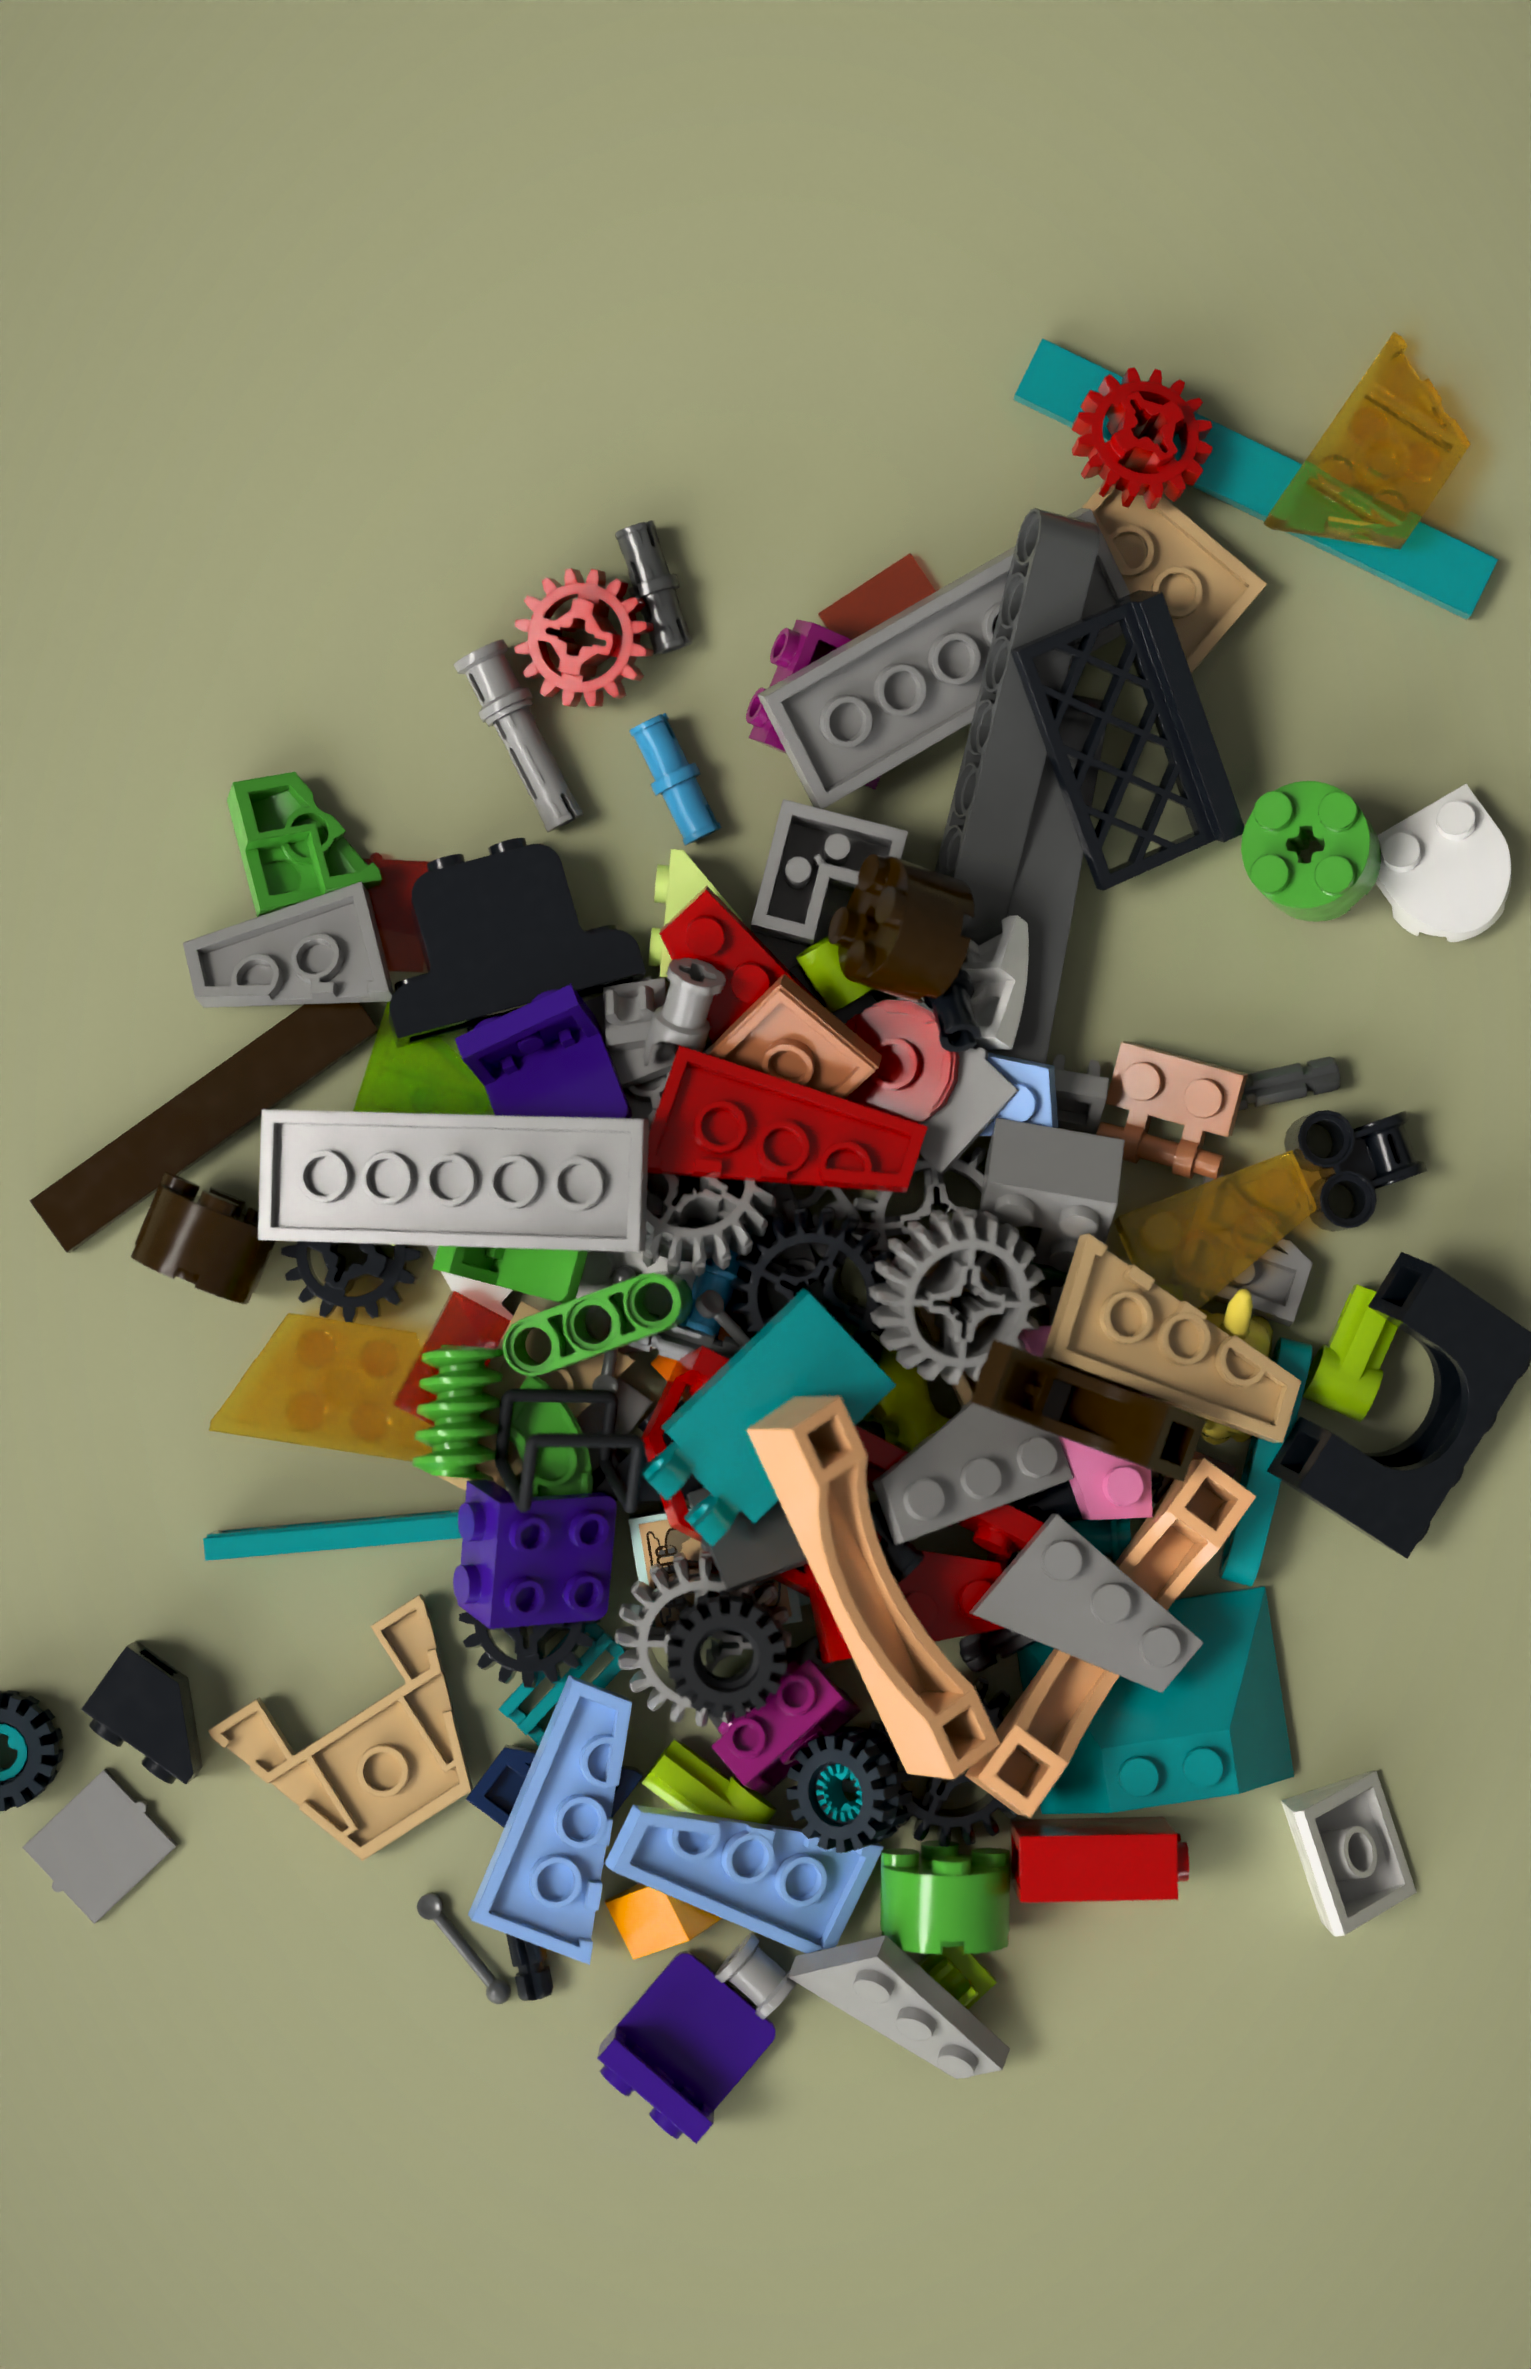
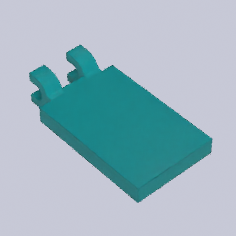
M803 1288L661 1426L674 1441L643 1468L642 1475L666 1501L684 1485L690 1473L701 1482L711 1494L699 1502L684 1518L712 1547L729 1530L735 1517L741 1510L755 1524L779 1500L749 1437L747 1428L793 1397L840 1396L855 1426L896 1384L820 1303Z

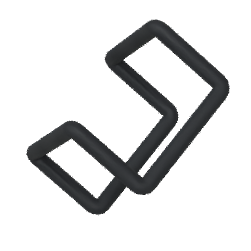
M510 1389L502 1395L495 1465L519 1511L527 1512L532 1505L538 1447H600L599 1466L627 1513H633L637 1510L645 1442L638 1435L615 1434L618 1398L613 1392L608 1390ZM514 1402L605 1403L602 1434L537 1433L531 1435L525 1443L521 1485L508 1462ZM613 1448H632L627 1487L612 1463Z

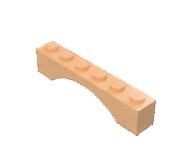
M793 1397L746 1430L907 1774L955 1779L1000 1745L998 1737L975 1687L951 1664L927 1634L906 1602L888 1567L876 1536L869 1509L866 1484L867 1453L841 1397Z
M1194 1459L1191 1461L1184 1482L1177 1479L1172 1481L1153 1508V1518H1146L1114 1565L1163 1608L1168 1610L1192 1579L1221 1548L1256 1496L1207 1459ZM1054 1648L995 1731L1000 1745L972 1765L965 1776L1014 1813L1031 1818L1069 1764L1081 1738L1119 1678V1675Z

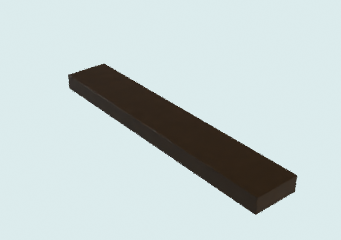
M360 1003L304 1004L35 1196L30 1202L65 1252L71 1253L155 1193L164 1172L179 1176L260 1118L262 1110H271L375 1036L380 1030Z

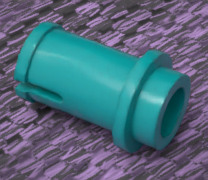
M1130 1518L1064 1520L1105 1557L1112 1556L1113 1563L1117 1561L1131 1541Z

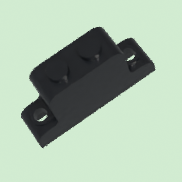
M514 838L490 846L488 848L490 855L465 862L463 854H454L435 859L427 864L428 872L416 880L412 889L411 914L428 973L410 977L394 984L396 992L390 1001L389 1023L396 1048L474 1028L485 1019L501 1017L531 1003L537 995L545 991L559 990L569 984H572L581 998H586L603 993V987L641 980L645 976L646 969L638 943L627 932L617 930L616 925L602 926L587 931L580 927L561 859L548 846L542 844L527 845L525 838Z

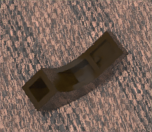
M994 1339L986 1361L980 1369L978 1383L971 1399V1403L1182 1482L1185 1480L1206 1422L1203 1418L1169 1404L1100 1381Z

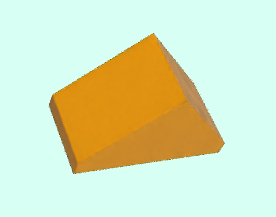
M641 1883L605 1900V1904L633 1960L688 1942L722 1919Z

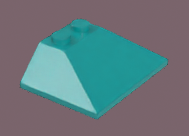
M1265 1586L1178 1598L1173 1602L1167 1611L1203 1642L1202 1646L1162 1693L1119 1676L1090 1722L1069 1764L1041 1802V1814L1116 1813L1241 1794L1294 1777ZM1036 1642L1017 1652L1023 1692L1054 1648Z

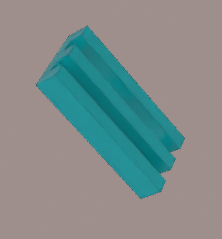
M597 1623L586 1625L584 1633L587 1632L597 1643L595 1648H588L579 1658L583 1666L579 1670L571 1667L561 1678V1682L555 1684L528 1715L518 1706L546 1677L544 1672L538 1673L535 1688H525L522 1682L498 1709L507 1718L509 1717L518 1725L517 1727L526 1736L528 1734L538 1747L545 1733L538 1725V1722L558 1702L569 1675L580 1678L605 1650L614 1658L591 1684L605 1688L622 1670L619 1667L618 1659L627 1650L620 1644H617L615 1639ZM569 1632L563 1637V1639L552 1649V1651L546 1657L550 1656L561 1647V1645L566 1640Z

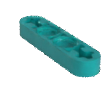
M1279 1337L1271 1360L1301 1380L1284 1438L1285 1442L1296 1424L1310 1368L1312 1345ZM1251 1436L1240 1485L1254 1494L1256 1498L1224 1543L1219 1567L1220 1579L1250 1587L1256 1579L1281 1480L1267 1472V1469L1283 1443H1271Z

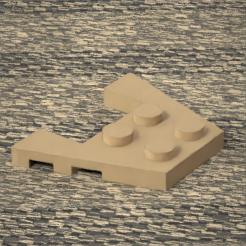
M422 1594L370 1626L402 1675L405 1684L301 1751L294 1752L260 1697L208 1730L213 1740L224 1749L227 1747L251 1767L250 1770L267 1784L271 1783L300 1807L299 1810L362 1861L473 1789L427 1601Z

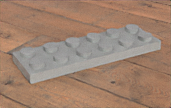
M1080 508L1068 515V517L1091 522L1098 526L1091 509ZM1099 526L1098 553L1081 619L1118 604L1117 599L1130 594ZM1015 546L757 694L813 807L820 809L828 807L972 723ZM1119 621L1100 629L1090 653L1123 635ZM1082 637L1076 639L1074 648L1078 649ZM1071 656V660H1070V664H1069V665L1072 664V661H1073V659H1074V657H1072V656Z
M262 1110L258 1240L645 1252L649 1120Z

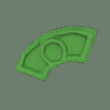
M537 1375L527 1376L520 1389H553ZM514 1402L510 1441L515 1444L522 1461L526 1440L533 1434H583L576 1417L566 1403ZM538 1447L533 1497L592 1493V1465L588 1447Z

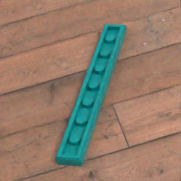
M1042 338L1013 400L1072 428L1078 413L1084 412L1080 406L1088 392L1092 390L1099 393V386L1104 377L1109 374L1117 379L1120 385L1123 377ZM1196 413V420H1207L1212 423V429L1206 438L1202 440L1212 446V452L1206 462L1200 464L1204 471L1192 487L1467 620L1472 615L1498 559ZM1107 415L1103 421V438L1105 443L1112 437L1106 427L1109 422ZM1179 434L1173 436L1172 440L1178 449L1175 455L1177 461L1181 451Z

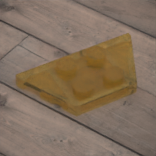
M1393 332L1267 516L1264 525L1273 530L1399 550L1402 548L1471 445L1456 420L1445 413L1442 407V398L1429 378L1421 381L1404 355L1408 345L1402 336Z
M289 1312L258 1357L255 1358L242 1376L240 1382L220 1410L214 1415L210 1421L209 1431L412 1462L414 1457L432 1453L431 1447L415 1440L414 1436L416 1431L434 1426V1421L417 1414V1406L435 1401L437 1396L419 1388V1381L430 1377L427 1364L421 1361L423 1352L416 1332Z

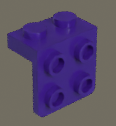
M572 984L559 990L545 991L537 995L531 1003L501 1017L485 1019L478 1023L473 1030L455 1038L462 1060L485 1086L494 1115L632 1118L629 1103L609 1050L605 1045L597 1018Z
M467 1481L465 1503L460 1506L458 1513L462 1551L461 1564L456 1567L453 1577V1588L458 1601L457 1605L489 1629L601 1619L607 1613L609 1604L617 1509L616 1501L603 1492L538 1496L532 1498L530 1510L523 1513L516 1507L509 1491L494 1481Z
M682 1951L670 1961L600 2043L597 2059L604 2064L600 2073L615 2089L628 2097L633 2091H636L654 2107L649 2112V2115L666 2133L675 2139H679L684 2133L697 2144L713 2125L714 2110L774 2041L776 2030L774 2024L768 2018L762 2020L755 2014L756 2008L730 1985L717 1980L714 1977L715 1972L691 1952Z

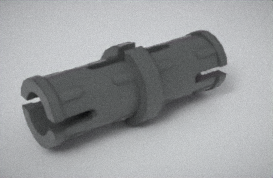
M654 521L641 522L617 531L615 536L624 556L633 586L628 589L630 598L638 597L644 600L646 604L642 608L641 614L645 622L653 623L654 630L648 634L654 655L672 652L692 644L693 640L684 620L676 589L680 587L677 575L670 574Z

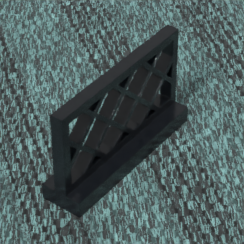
M1138 590L1117 599L1118 604L1010 650L1095 886L1102 891L1215 840L1220 842L1229 841L1242 835L1245 827L1163 592ZM1119 621L1126 646L1117 667L1091 656L1090 652L1100 629ZM1082 637L1078 649L1067 645V643ZM1053 649L1074 657L1060 692L1041 683L1033 658ZM1086 663L1113 675L1099 710L1072 698ZM1132 663H1134L1138 676L1129 673ZM1125 681L1142 688L1148 703L1138 727L1111 715ZM1046 696L1056 700L1052 711ZM1068 706L1095 717L1081 752L1064 745L1058 730ZM1107 723L1134 735L1120 769L1093 758ZM1154 723L1159 736L1150 733ZM1146 741L1164 748L1169 762L1159 786L1132 775ZM1068 756L1078 760L1074 771ZM1090 766L1117 777L1103 812L1086 805L1080 791ZM1175 782L1180 796L1171 792ZM1129 783L1155 794L1142 828L1115 818ZM1168 800L1185 808L1193 830L1192 833L1172 842L1154 835ZM1089 815L1099 819L1095 830ZM1111 825L1138 837L1128 861L1109 869L1102 852V846ZM1150 842L1161 846L1146 853Z

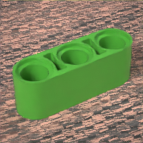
M663 1271L639 1275L520 1319L512 1324L505 1333L502 1345L504 1357L512 1369L519 1374L527 1376L542 1375L561 1370L682 1324L692 1310V1290L686 1280L678 1274ZM655 1283L665 1286L672 1295V1309L668 1316L662 1320L649 1314L645 1307L644 1299L646 1292ZM595 1305L604 1308L609 1313L612 1321L611 1332L602 1342L592 1338L585 1327L586 1314ZM535 1327L546 1332L551 1340L552 1349L550 1356L543 1363L534 1361L526 1351L525 1342L527 1335Z

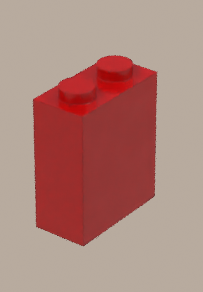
M1164 1817L1010 1820L1012 1885L1020 1903L1178 1900V1882L1189 1881L1187 1842H1181L1180 1833H1176Z

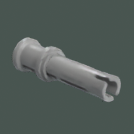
M504 639L464 656L454 664V667L458 674H466L482 706L478 712L482 722H486L488 727L495 726L524 786L539 811L538 813L548 833L557 827L560 828L582 816L583 812L579 808L573 794H571L550 748L534 721L535 719L529 709L533 705L531 701L533 696L529 688H521L504 655L508 647Z

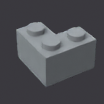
M783 799L751 922V931L806 946L813 945L828 886L853 892L858 884L860 868L869 855L877 854L883 857L902 858L908 831Z
M996 1118L987 1153L979 1214L987 1211L997 1217L1000 1223H1008L1013 1227H1037L1034 1250L1036 1255L1033 1258V1263L1052 1266L1059 1271L1068 1273L1080 1235L1091 1234L1102 1243H1106L1118 1203L1124 1140Z

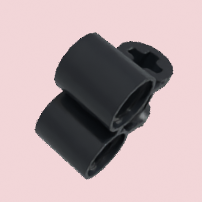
M1330 1110L1311 1113L1292 1123L1286 1132L1284 1140L1287 1156L1299 1169L1309 1172L1319 1171L1321 1176L1308 1190L1306 1198L1307 1213L1313 1223L1321 1229L1332 1232L1359 1227L1367 1222L1375 1211L1377 1202L1375 1189L1427 1171L1424 1162L1416 1160L1404 1124L1409 1120L1406 1111L1355 1129L1352 1128L1345 1117ZM1313 1124L1322 1126L1331 1136L1332 1148L1326 1158L1317 1157L1307 1146V1132ZM1336 1184L1347 1188L1353 1196L1354 1205L1352 1212L1345 1219L1335 1215L1329 1207V1192Z

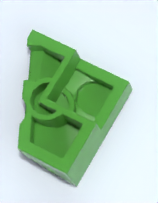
M295 772L232 783L227 804L257 917L361 881L366 889L380 885L382 877L379 868L373 862L368 866L344 838L346 830L333 815L321 811L316 806L313 800V792Z

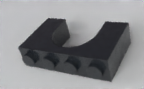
M1401 1252L1368 1307L1416 1339L1430 1358L1434 1373V1392L1430 1408L1423 1422L1400 1445L1379 1453H1363L1334 1433L1300 1416L1267 1469V1472L1372 1540L1408 1559L1416 1544L1427 1534L1430 1522L1448 1492L1460 1480L1464 1466L1483 1435L1494 1425L1497 1413L1513 1386L1527 1371L1531 1361V1332L1437 1266Z

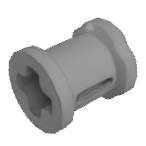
M752 1932L730 1953L714 1977L721 1983L729 1981L734 1984L757 2006L755 2014L763 2020L784 2001L796 1985V1982L788 1978L790 1971L786 1972L758 1946L760 1939Z

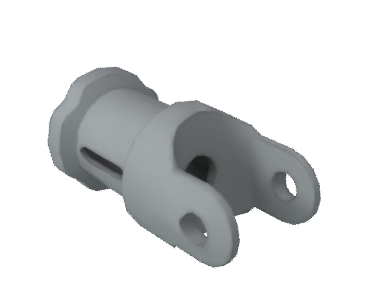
M692 958L675 959L670 962L666 974L671 983L664 1005L655 1010L643 1053L644 1066H648L655 1044L661 1041L678 1044L703 1053L711 1028L706 1020L714 995L721 993L726 981L724 974L713 965Z

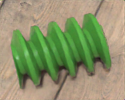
M441 1345L439 1349L422 1354L421 1361L438 1369L439 1374L421 1379L419 1381V1388L437 1397L435 1401L417 1406V1414L434 1421V1426L416 1431L414 1439L431 1447L432 1453L414 1457L412 1459V1466L434 1476L494 1480L492 1476L477 1470L476 1465L496 1459V1452L479 1444L478 1441L479 1438L498 1433V1426L481 1418V1412L500 1407L501 1400L483 1392V1386L502 1381V1373L485 1366V1360L504 1355L502 1349Z

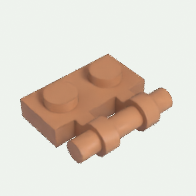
M1123 1041L1118 1052L1106 1104L1130 1110L1125 1127L1101 1122L1096 1135L1123 1139L1122 1160L1137 1164L1141 1158L1172 1167V1174L1192 1179L1194 1174L1218 1180L1223 1168L1224 1155L1203 1150L1205 1136L1207 1132L1225 1137L1232 1136L1248 1074L1137 1043ZM1152 1117L1184 1125L1180 1142L1149 1135L1148 1130Z

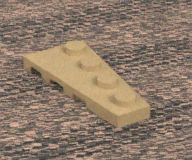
M1091 1234L1080 1235L1042 1358L1268 1442L1283 1443L1301 1380L1236 1335L1230 1336L1206 1319V1314L1187 1301L1181 1302L1154 1283V1278L1134 1264L1128 1265L1106 1250L1108 1246Z

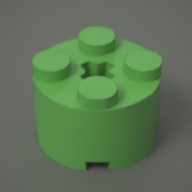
M1300 781L1284 785L1260 796L1246 822L1242 835V860L1252 883L1275 907L1290 917L1299 920L1318 922L1342 916L1350 911V908L1365 894L1369 893L1379 875L1381 848L1378 835L1372 824L1352 797L1326 783ZM1317 840L1324 849L1323 851L1313 852L1311 863H1306L1299 854L1301 850L1309 848L1310 842Z
M938 1840L921 1842L920 1852L906 1848L882 1850L880 1929L882 1930V1936L886 1935L903 1951L923 1954H942V1947L964 1946V1954L992 1952L1007 1947L1010 1932V1851L1003 1848H976L972 1850V1854H959V1843L951 1841L948 1847H942L939 1845Z

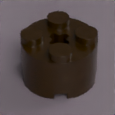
M877 854L869 855L860 868L858 884L850 897L847 907H840L835 912L829 926V942L838 946L839 963L844 976L852 982L915 1003H924L922 997L925 995L936 999L952 984L967 955L971 938L960 934L963 915L974 918L973 895L968 885L959 879L896 857H883Z
M164 1172L135 1241L131 1258L170 1278L175 1279V1276L196 1284L194 1288L241 1304L249 1303L276 1243L275 1240H258L259 1210L249 1207L246 1215H244L242 1210L246 1203L245 1201L214 1188H210L209 1192L202 1191L201 1196H198L199 1185L174 1174Z

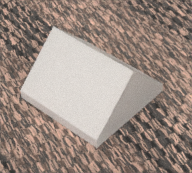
M1377 1771L1366 1772L1281 1800L1321 1923L1334 1937L1348 1934L1417 1893Z

